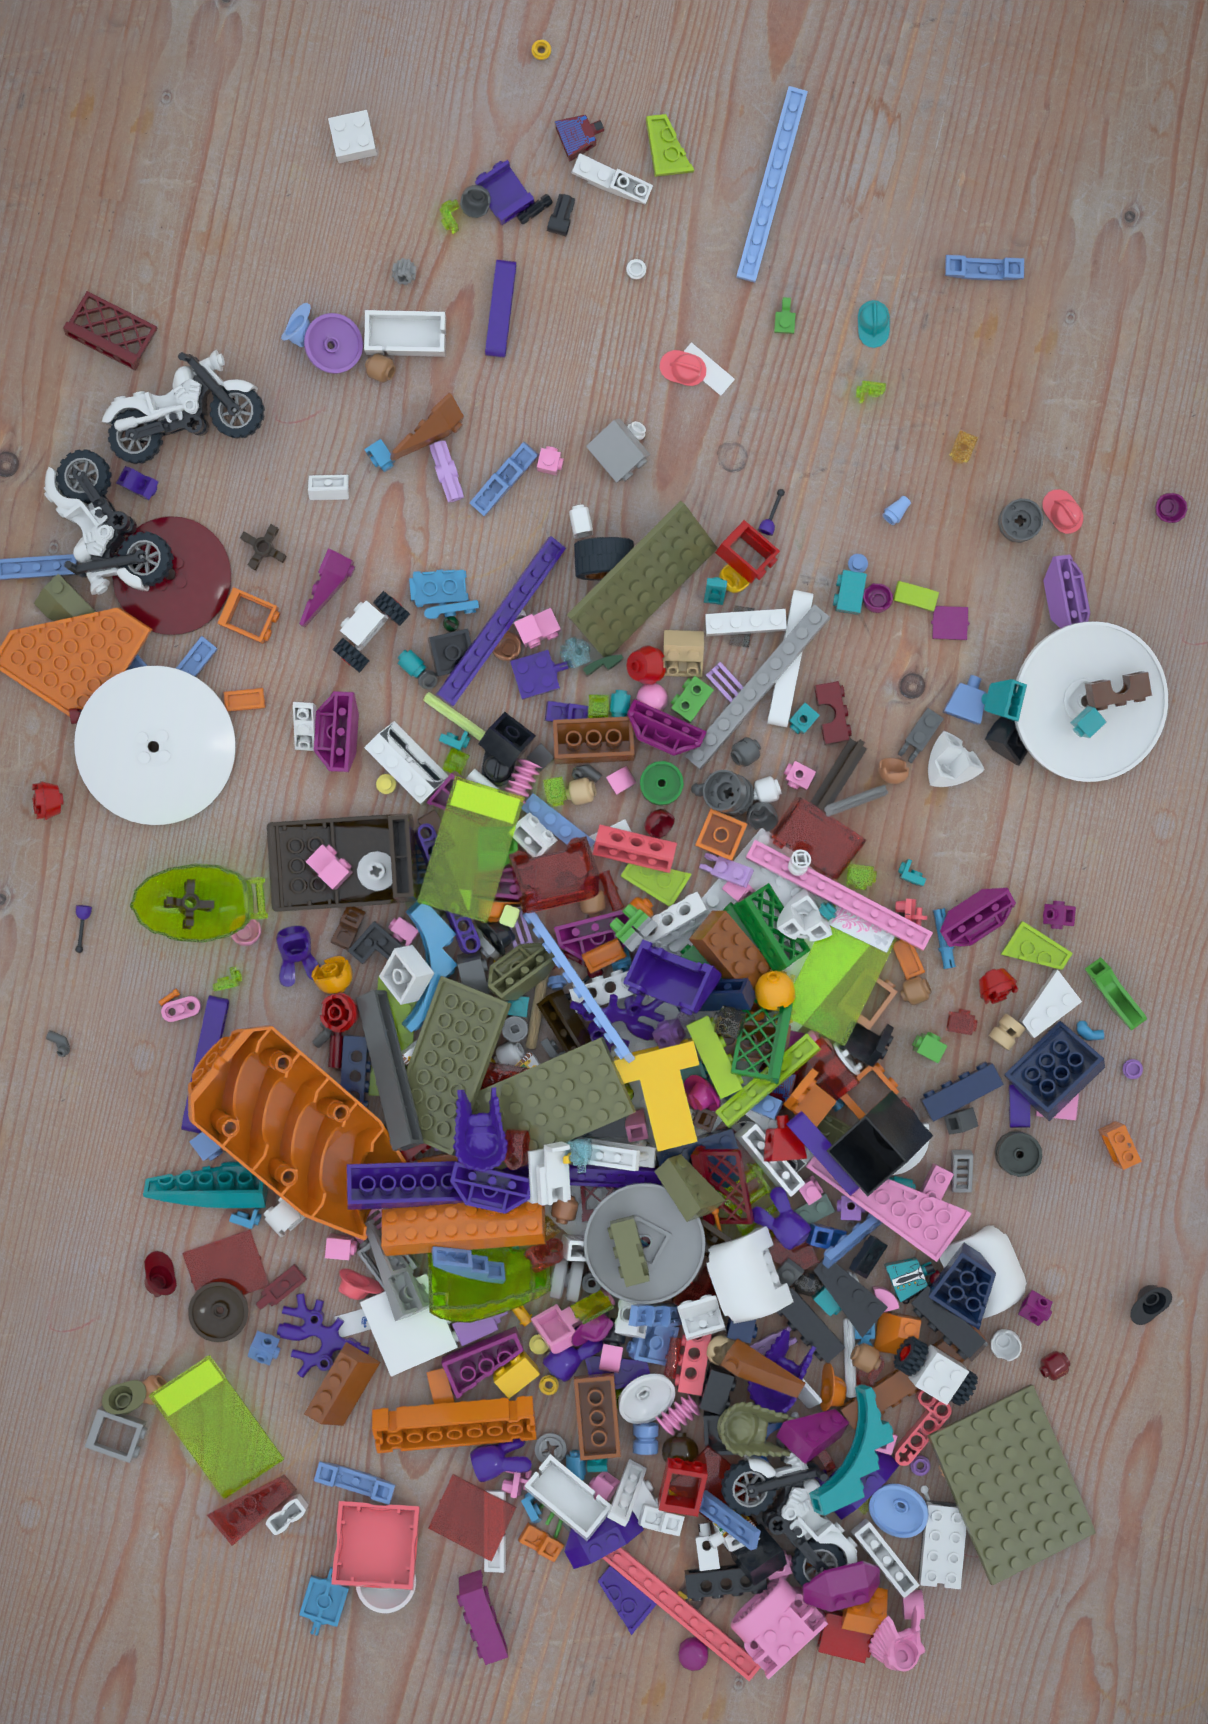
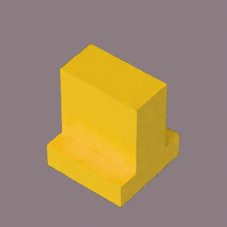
M691 1037L686 1038L678 1045L662 1049L654 1046L631 1052L635 1059L630 1063L625 1058L620 1059L618 1056H614V1063L624 1084L637 1080L641 1082L657 1151L698 1142L680 1073L681 1069L699 1065L693 1039Z

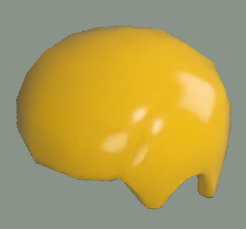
M728 564L719 573V578L727 580L726 590L729 592H741L750 584Z

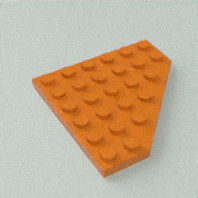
M118 607L11 630L0 646V671L70 717V708L83 710L86 702L102 684L117 674L128 670L152 629Z

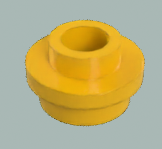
M537 40L533 43L531 50L532 55L536 59L545 60L550 56L551 46L547 41ZM544 48L545 52L539 53L538 49Z
M553 1375L543 1376L539 1382L540 1391L545 1395L555 1394L559 1388L557 1378ZM550 1381L553 1383V1386L547 1388L545 1383Z

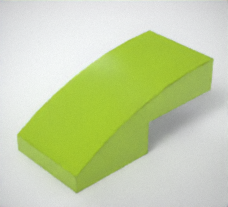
M898 581L893 601L932 612L935 610L939 592Z

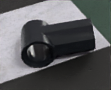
M559 194L554 213L551 214L548 222V232L567 236L575 198L570 195Z

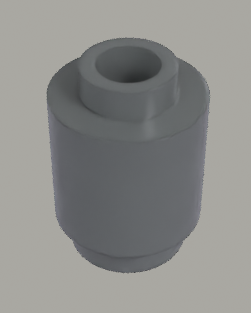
M591 1271L586 1272L582 1277V1287L586 1292L596 1293L600 1290L601 1285L596 1281ZM594 1280L596 1284L589 1286L588 1281Z

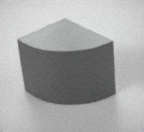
M973 1107L958 1110L944 1116L949 1135L963 1133L979 1126Z

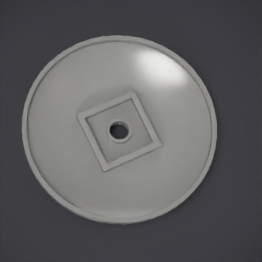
M635 1183L611 1192L596 1206L585 1229L584 1252L592 1275L610 1294L630 1303L654 1304L678 1295L694 1280L704 1258L705 1234L700 1218L686 1222L664 1186L653 1183ZM634 1215L640 1238L645 1236L651 1241L647 1247H643L650 1273V1281L626 1287L624 1278L620 1277L618 1270L620 1266L619 1258L615 1259L613 1252L615 1242L614 1239L610 1240L607 1228L611 1227L610 1221Z

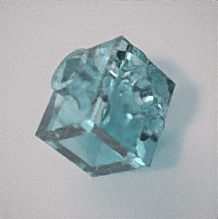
M575 636L565 640L566 644L560 646L562 650L560 651L561 658L564 662H567L568 668H576L591 662L589 655L590 647L584 639H577Z

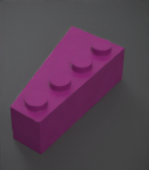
M482 1570L460 1576L457 1600L459 1606L464 1607L465 1612H463L466 1624H470L472 1628L470 1630L473 1642L476 1641L478 1644L476 1650L479 1659L483 1658L485 1665L508 1658V1648L500 1624L496 1623L497 1616L494 1606H489L491 1601L487 1586L483 1587Z

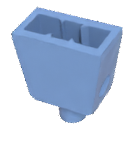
M970 675L967 685L959 683L943 709V713L976 725L981 724L984 709L982 696L986 693L978 689L982 679Z

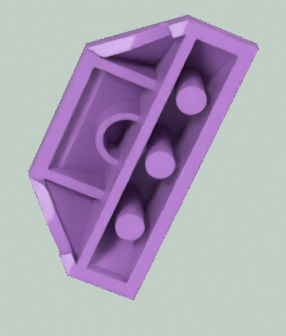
M1071 555L1053 557L1043 580L1050 618L1059 628L1074 623L1088 622L1090 616L1083 573L1072 560Z

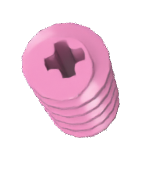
M518 759L522 766H515L518 774H511L515 781L508 780L511 788H505L504 790L508 793V796L518 798L520 802L525 804L526 801L522 796L529 797L525 790L533 789L529 782H536L532 775H539L540 773L536 768L542 767L528 760Z
M687 1394V1400L680 1397L681 1405L676 1401L674 1402L676 1409L667 1407L669 1414L662 1411L663 1419L656 1416V1419L667 1433L675 1435L674 1428L680 1431V1423L685 1426L688 1425L686 1418L693 1421V1413L697 1416L700 1415L698 1405L689 1394Z

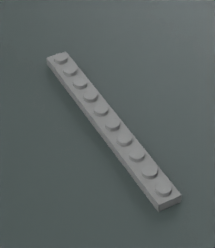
M814 604L709 727L701 746L690 750L685 757L701 770L829 621L830 617Z

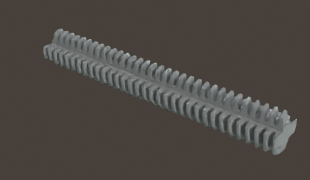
M883 784L855 796L853 795L831 803L824 808L826 816L829 817L852 807L854 808L857 805L859 806L882 796L884 797L888 794L886 785Z

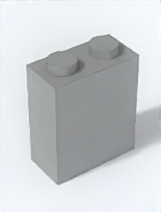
M620 418L613 420L586 446L616 483L629 480L634 475L632 471L643 467L648 462L646 458L650 456V453Z

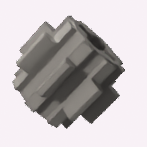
M401 258V260L393 264L392 277H394L398 284L408 285L412 280H415L416 266H414V262H411L410 259Z

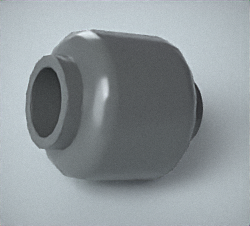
M745 737L732 746L730 754L737 765L746 767L759 759L761 746L757 740Z

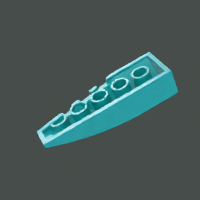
M239 1162L221 1163V1166L214 1168L206 1166L202 1167V1170L182 1171L180 1175L173 1176L172 1174L147 1178L145 1180L143 1197L163 1202L207 1208H266L268 1186Z

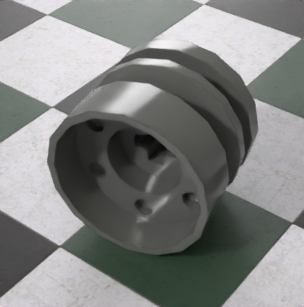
M1020 498L1012 501L1002 509L998 519V526L1006 539L1021 543L1032 539L1039 533L1043 526L1044 517L1037 503L1030 499ZM1018 516H1020L1021 520H1024V523L1021 524V527L1018 523H1015V520L1018 519Z
M723 769L709 775L704 783L703 797L707 805L713 810L730 816H738L748 811L753 804L754 788L745 777Z

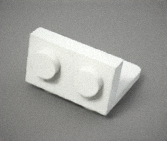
M704 1295L700 1300L693 1302L692 1300H687L677 1307L687 1341L726 1330L716 1296Z

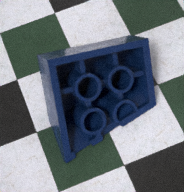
M964 1242L931 1285L928 1297L979 1330L996 1272L980 1252Z

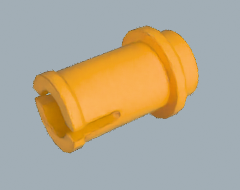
M520 1300L510 1307V1310L519 1319L520 1325L522 1324L525 1327L532 1322L531 1316L533 1315L528 1313Z

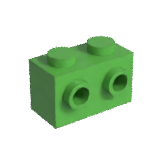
M696 676L693 679L688 678L682 686L685 689L681 695L676 694L671 701L673 705L671 710L689 723L692 722L714 691V689Z
M927 1032V1034L921 1033L920 1036L917 1035L912 1043V1046H914L913 1051L936 1063H939L947 1045L940 1042L941 1037L931 1032Z

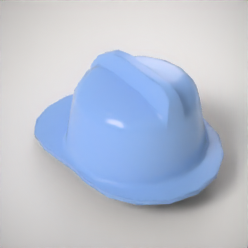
M303 303L291 315L286 330L281 336L283 341L290 340L299 347H304L305 332L310 325L308 319L311 309L310 304Z

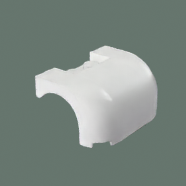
M994 1225L985 1226L977 1233L949 1244L940 1257L943 1268L946 1267L965 1242L980 1252L996 1272L983 1318L1005 1311L1023 1297L1025 1285L1027 1284L1006 1233L1003 1234Z
M767 1226L753 1229L751 1233L713 1245L708 1249L710 1252L709 1262L706 1264L724 1315L729 1316L734 1323L768 1316L794 1302L788 1284H781L768 1249L773 1246V1242Z

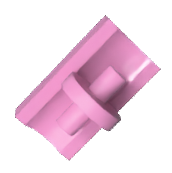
M532 1470L526 1473L508 1472L514 1474V1479H505L502 1491L510 1493L512 1498L520 1496L522 1487L525 1490L524 1486L531 1478Z

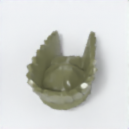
M741 1402L734 1404L723 1412L719 1417L717 1430L722 1444L735 1455L738 1454L741 1457L745 1455L749 1457L753 1455L765 1457L768 1455L773 1457L790 1456L791 1452L766 1441L768 1423H784V1421L796 1419V1417H789L788 1414L762 1408L760 1405H754L752 1402Z

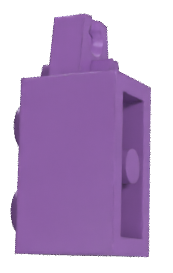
M482 1304L475 1307L473 1313L468 1315L462 1313L456 1316L452 1325L461 1345L464 1346L499 1329L498 1323L501 1322L500 1317L508 1314L506 1305L495 1309L494 1305L485 1307Z

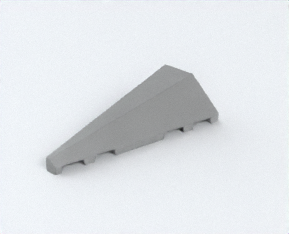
M373 1219L365 1223L367 1226L366 1232L394 1320L398 1321L410 1317L437 1304L435 1298L431 1299L425 1291V1285L423 1283L420 1284L413 1276L414 1271L401 1255L385 1256L381 1247L382 1234L375 1227Z

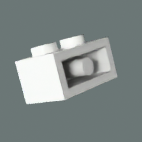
M530 812L520 819L508 832L536 861L558 841L552 832L547 830L539 822L538 818Z

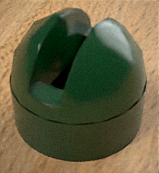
M449 616L444 619L443 626L446 631L455 632L459 628V621L456 617ZM447 620H450L456 626L453 628L451 625L446 623Z

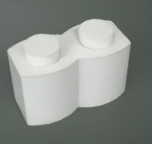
M584 505L573 506L572 510L569 511L574 539L592 536L593 528L588 507H584Z
M300 1494L292 1496L284 1506L275 1509L266 1521L267 1527L274 1535L282 1533L287 1529L290 1522H295L304 1515L308 1503Z

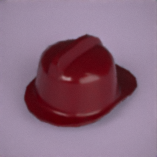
M160 1251L148 1254L144 1261L146 1274L144 1284L146 1289L155 1298L161 1295L172 1294L177 1287L172 1260L167 1254Z

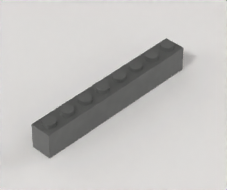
M372 990L356 997L358 1010L371 1058V1066L374 1070L376 1086L380 1095V1103L385 1116L390 1144L393 1151H406L424 1142L387 991Z

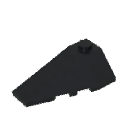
M1000 717L985 737L986 742L993 751L1015 765L1020 766L1028 753L1013 720Z

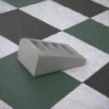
M971 1150L951 1151V1172L954 1174L951 1179L952 1193L972 1192L973 1153ZM957 1166H967V1168H957ZM957 1174H967V1176H957ZM957 1182H967V1185H957Z

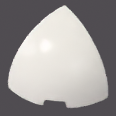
M943 731L935 742L930 754L928 764L930 786L935 787L954 786L975 778L985 769L977 755L973 751L968 752L962 746V740Z
M805 889L798 892L786 904L777 921V929L794 940L804 938L808 939V941H818L832 935L827 919L819 912L820 906L811 892Z

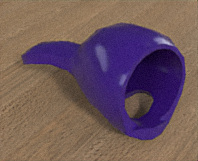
M290 926L280 930L276 936V942L282 957L279 974L281 985L290 987L295 983V962L302 961L309 979L313 980L311 976L312 971L319 963L311 954L309 931L304 926Z
M775 1187L770 1192V1198L780 1212V1215L775 1218L764 1208L756 1206L752 1209L754 1222L771 1229L780 1244L785 1249L791 1250L805 1242L812 1229L803 1217L791 1209L790 1201L782 1187Z
M588 1340L577 1350L571 1346L557 1354L552 1353L550 1350L543 1358L542 1363L554 1377L566 1382L575 1374L584 1359L602 1350L603 1342L601 1340L598 1342Z
M517 1438L513 1439V1442L483 1445L473 1449L470 1452V1458L478 1481H489L505 1471L529 1472L532 1466L529 1458L524 1456L505 1457L507 1453L523 1447L525 1441Z

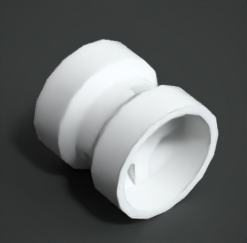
M796 850L788 863L789 871L796 876L805 874L811 863L810 854L805 850Z

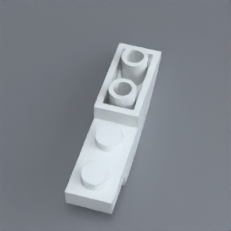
M582 154L578 155L571 172L587 180L588 184L642 204H646L653 185L624 171L614 170Z

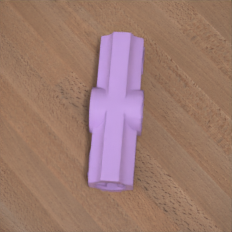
M438 441L429 445L436 464L439 482L442 483L448 503L464 498L454 460L451 459L446 441Z

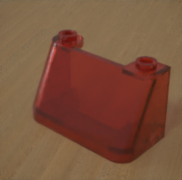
M801 797L794 798L769 837L774 840L772 844L780 849L786 847L793 852L796 850L807 851L810 854L811 863L821 869L822 875L836 881L866 842L865 838L833 817H827L824 811Z
M586 836L571 839L567 844V850L533 858H529L528 853L523 851L509 854V862L519 902L524 913H533L594 898L599 893L600 874Z

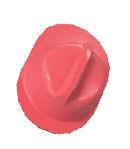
M672 350L667 352L660 361L659 368L661 374L666 379L676 383L695 386L701 383L706 376L704 361L691 353Z
M1052 490L1047 493L1042 502L1046 516L1060 532L1065 534L1076 532L1083 523V512L1079 505L1064 490Z
M341 1269L339 1271V1275L342 1278L339 1292L351 1299L360 1300L369 1293L378 1294L384 1291L380 1283L372 1278L360 1275L350 1269Z

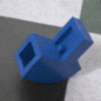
M810 1223L812 1230L806 1239V1243L828 1249L830 1246L835 1247L839 1239L847 1234V1231L823 1224Z

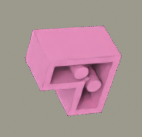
M551 608L534 616L532 614L514 622L525 648L530 647V649L541 645L540 641L546 638L548 641L558 637V633L561 632Z
M322 844L309 857L306 863L319 874L318 876L331 889L337 890L353 873L350 870L352 866L344 858L339 859L336 856L338 852L332 846L328 845L326 847Z

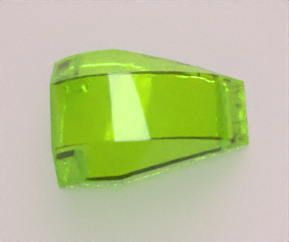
M512 1247L471 1250L472 1255L488 1256V1261L504 1263L505 1282L503 1284L470 1279L433 1266L432 1253H427L429 1313L440 1319L464 1323L479 1321L528 1304L551 1291L549 1253L525 1248L519 1250Z

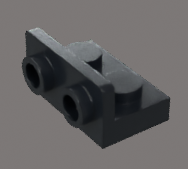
M870 1235L857 1256L853 1259L849 1269L867 1279L888 1245L877 1237Z

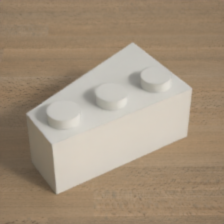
M1054 969L1019 1022L1026 1028L1029 1036L1035 1038L1082 1001L1061 973Z

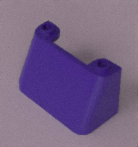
M642 939L623 984L629 987L628 991L633 994L639 995L643 993L681 1008L680 1011L682 1013L692 1016V1013H698L719 983L722 974L709 964L693 962L667 952L661 947H653L651 942Z

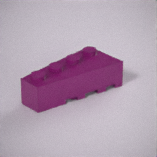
M515 1326L442 1356V1366L456 1398H460L463 1393L475 1387L485 1377L490 1376L499 1367L504 1366L523 1352V1342Z

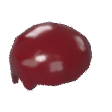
M664 809L654 810L646 817L644 822L645 831L651 837L660 839L672 829L675 818Z

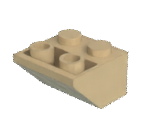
M664 630L663 668H666L664 676L702 677L704 631Z

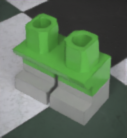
M628 904L622 912L630 919L624 925L616 917L610 923V927L616 933L615 936L633 952L644 938L631 926H634L646 938L658 924L641 909L638 910L636 907Z

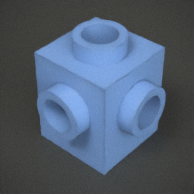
M257 1331L250 1346L248 1357L261 1364L270 1366L272 1359H277L281 1348L278 1347L280 1339L271 1334Z

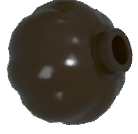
M675 1433L674 1437L667 1439L663 1444L662 1457L665 1462L667 1458H680L690 1462L696 1461L698 1458V1446L693 1439L686 1437V1433Z

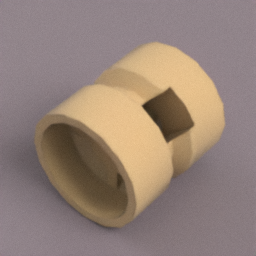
M1005 1013L999 1020V1027H994L988 1036L1009 1051L1016 1043L1015 1038H1019L1026 1028Z

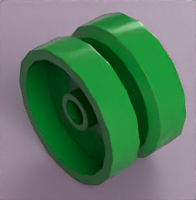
M657 761L648 765L642 772L640 779V791L644 798L651 804L658 806L669 805L676 801L684 786L683 776L679 768L666 761ZM659 780L666 782L664 787L658 785Z

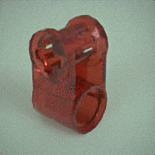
M507 1129L505 1139L508 1144L505 1164L508 1168L515 1170L528 1163L530 1134L528 1130Z
M550 1238L545 1241L546 1244L532 1246L524 1252L525 1258L529 1259L532 1264L533 1272L543 1271L545 1268L562 1261L564 1249L563 1242L560 1239Z

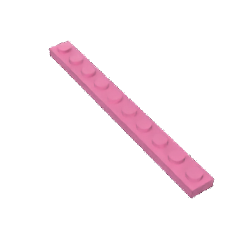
M757 840L753 842L746 856V859L922 951H924L933 932L809 867L805 874L801 876L793 875L788 869V863L791 858Z

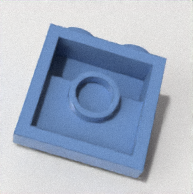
M647 1326L645 1339L633 1337L632 1341L627 1343L626 1351L628 1356L634 1360L670 1367L679 1327Z

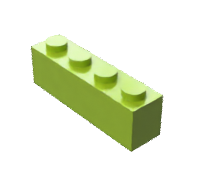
M706 1015L687 1024L686 1027L720 1099L743 1089L741 1084L744 1081L741 1075L731 1074L733 1058L731 1054L726 1055L724 1047L727 1045L722 1035L718 1037L715 1031L718 1026L714 1018H709Z

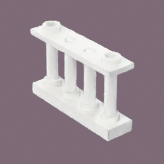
M586 1137L582 1138V1142L573 1140L565 1142L570 1145V1149L566 1150V1155L570 1152H575L574 1162L631 1171H638L639 1166L655 1168L656 1147Z

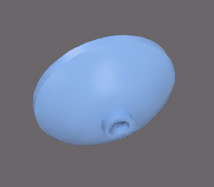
M886 1484L881 1486L870 1499L869 1511L873 1521L881 1530L889 1535L899 1538L913 1537L922 1532L927 1524L929 1517L927 1505L924 1499L910 1487L901 1484Z

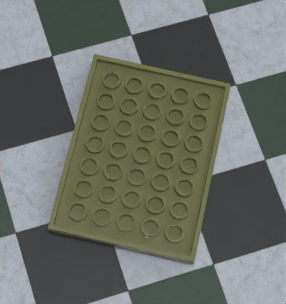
M1030 1384L927 1435L991 1585H995L1096 1533L1034 1385Z

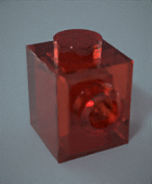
M959 1009L958 1012L949 1011L946 1031L972 1035L973 1031L976 1032L978 1020H975V1015H970V1010Z

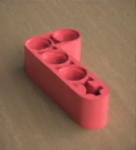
M919 1388L918 1392H916V1397L927 1410L893 1450V1456L901 1466H907L915 1459L929 1442L927 1435L939 1430L950 1417L952 1411L949 1404L946 1405L933 1396L929 1400H922L921 1395L924 1391ZM939 1405H946L944 1413H937L936 1410ZM932 1420L934 1422L933 1426L929 1429L924 1428L925 1421ZM918 1435L921 1437L919 1443H911L913 1436ZM899 1453H906L907 1457L900 1458Z

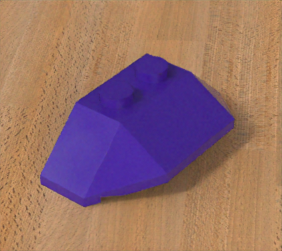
M455 1161L450 1182L465 1205L506 1214L530 1200L529 1177L497 1168L485 1172L466 1169L464 1164Z
M875 1451L879 1459V1469L860 1478L864 1486V1498L834 1511L841 1520L857 1510L899 1467V1464L891 1455ZM834 1471V1472L829 1476V1479L835 1474L836 1471Z
M632 1511L625 1527L606 1517L588 1541L571 1528L564 1552L573 1569L594 1563L628 1544L644 1531V1528L638 1524L639 1520L635 1513Z

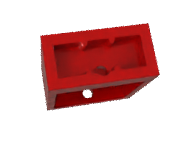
M743 520L721 543L715 553L752 584L756 578L760 580L767 571L765 569L767 567L771 569L778 561L776 556L780 550ZM740 538L766 559L757 570L731 549Z
M667 1458L658 1496V1510L698 1517L708 1476L707 1464L699 1461H684L680 1458ZM672 1473L700 1478L695 1499L668 1494Z

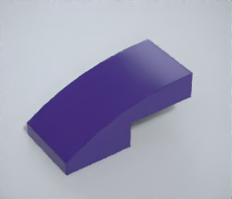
M547 701L544 721L584 719L588 716L589 706Z
M1009 1085L1010 1128H1030V1103L1013 1085Z

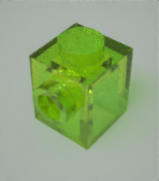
M563 777L543 780L547 804H552V807L564 805L563 801H567Z
M848 864L846 884L855 885V889L867 890V886H872V883L876 882L877 871H873L874 866Z

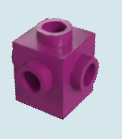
M1053 901V904H1045L1043 924H1051L1052 929L1074 926L1076 907L1066 906L1064 901Z
M1031 1290L1023 1299L1018 1315L1039 1326L1044 1320H1049L1052 1314L1050 1309L1053 1302Z

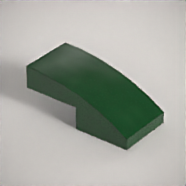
M621 654L607 656L594 661L582 670L587 677L601 666H604L609 671L624 660V657Z

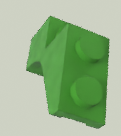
M1101 957L1085 968L1091 982L1103 994L1110 1009L1130 1030H1133L1147 1020L1144 1012L1121 985L1111 967Z

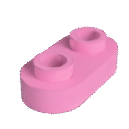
M194 996L168 1002L162 1007V1017L168 1022H174L197 1015L201 1010V1002ZM190 1002H193L195 1004V1008L193 1010L189 1009L188 1004ZM171 1008L176 1010L175 1015L169 1013Z

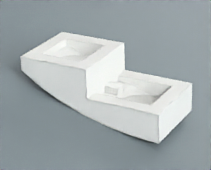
M643 1504L638 1524L658 1529L663 1533L680 1536L685 1516L659 1511L658 1507Z

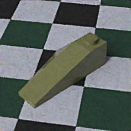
M57 574L42 589L34 602L40 611L53 621L97 612L60 574Z

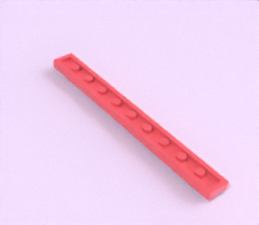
M623 1547L602 1558L748 1681L761 1668L753 1661L745 1649Z

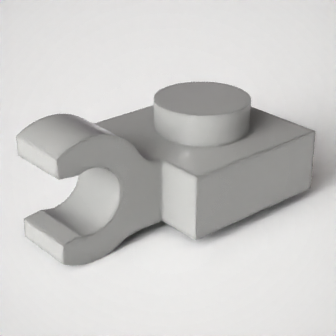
M477 928L476 932L479 934L478 937L482 946L480 951L487 958L491 956L496 961L501 954L485 938L484 933Z

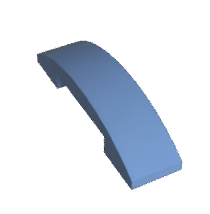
M946 255L945 276L971 280L1024 279V258H1004L1002 260Z
M322 1461L318 1464L314 1478L315 1482L347 1489L388 1505L391 1503L396 1486L374 1475Z

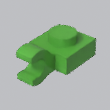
M783 297L782 312L775 313L774 333L794 334L796 313H790L791 298Z

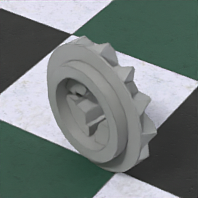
M553 1432L543 1434L535 1444L536 1457L543 1463L549 1455H552L550 1451H545L548 1441L551 1446H557L554 1449L553 1457L561 1462L567 1451L565 1441L560 1435Z

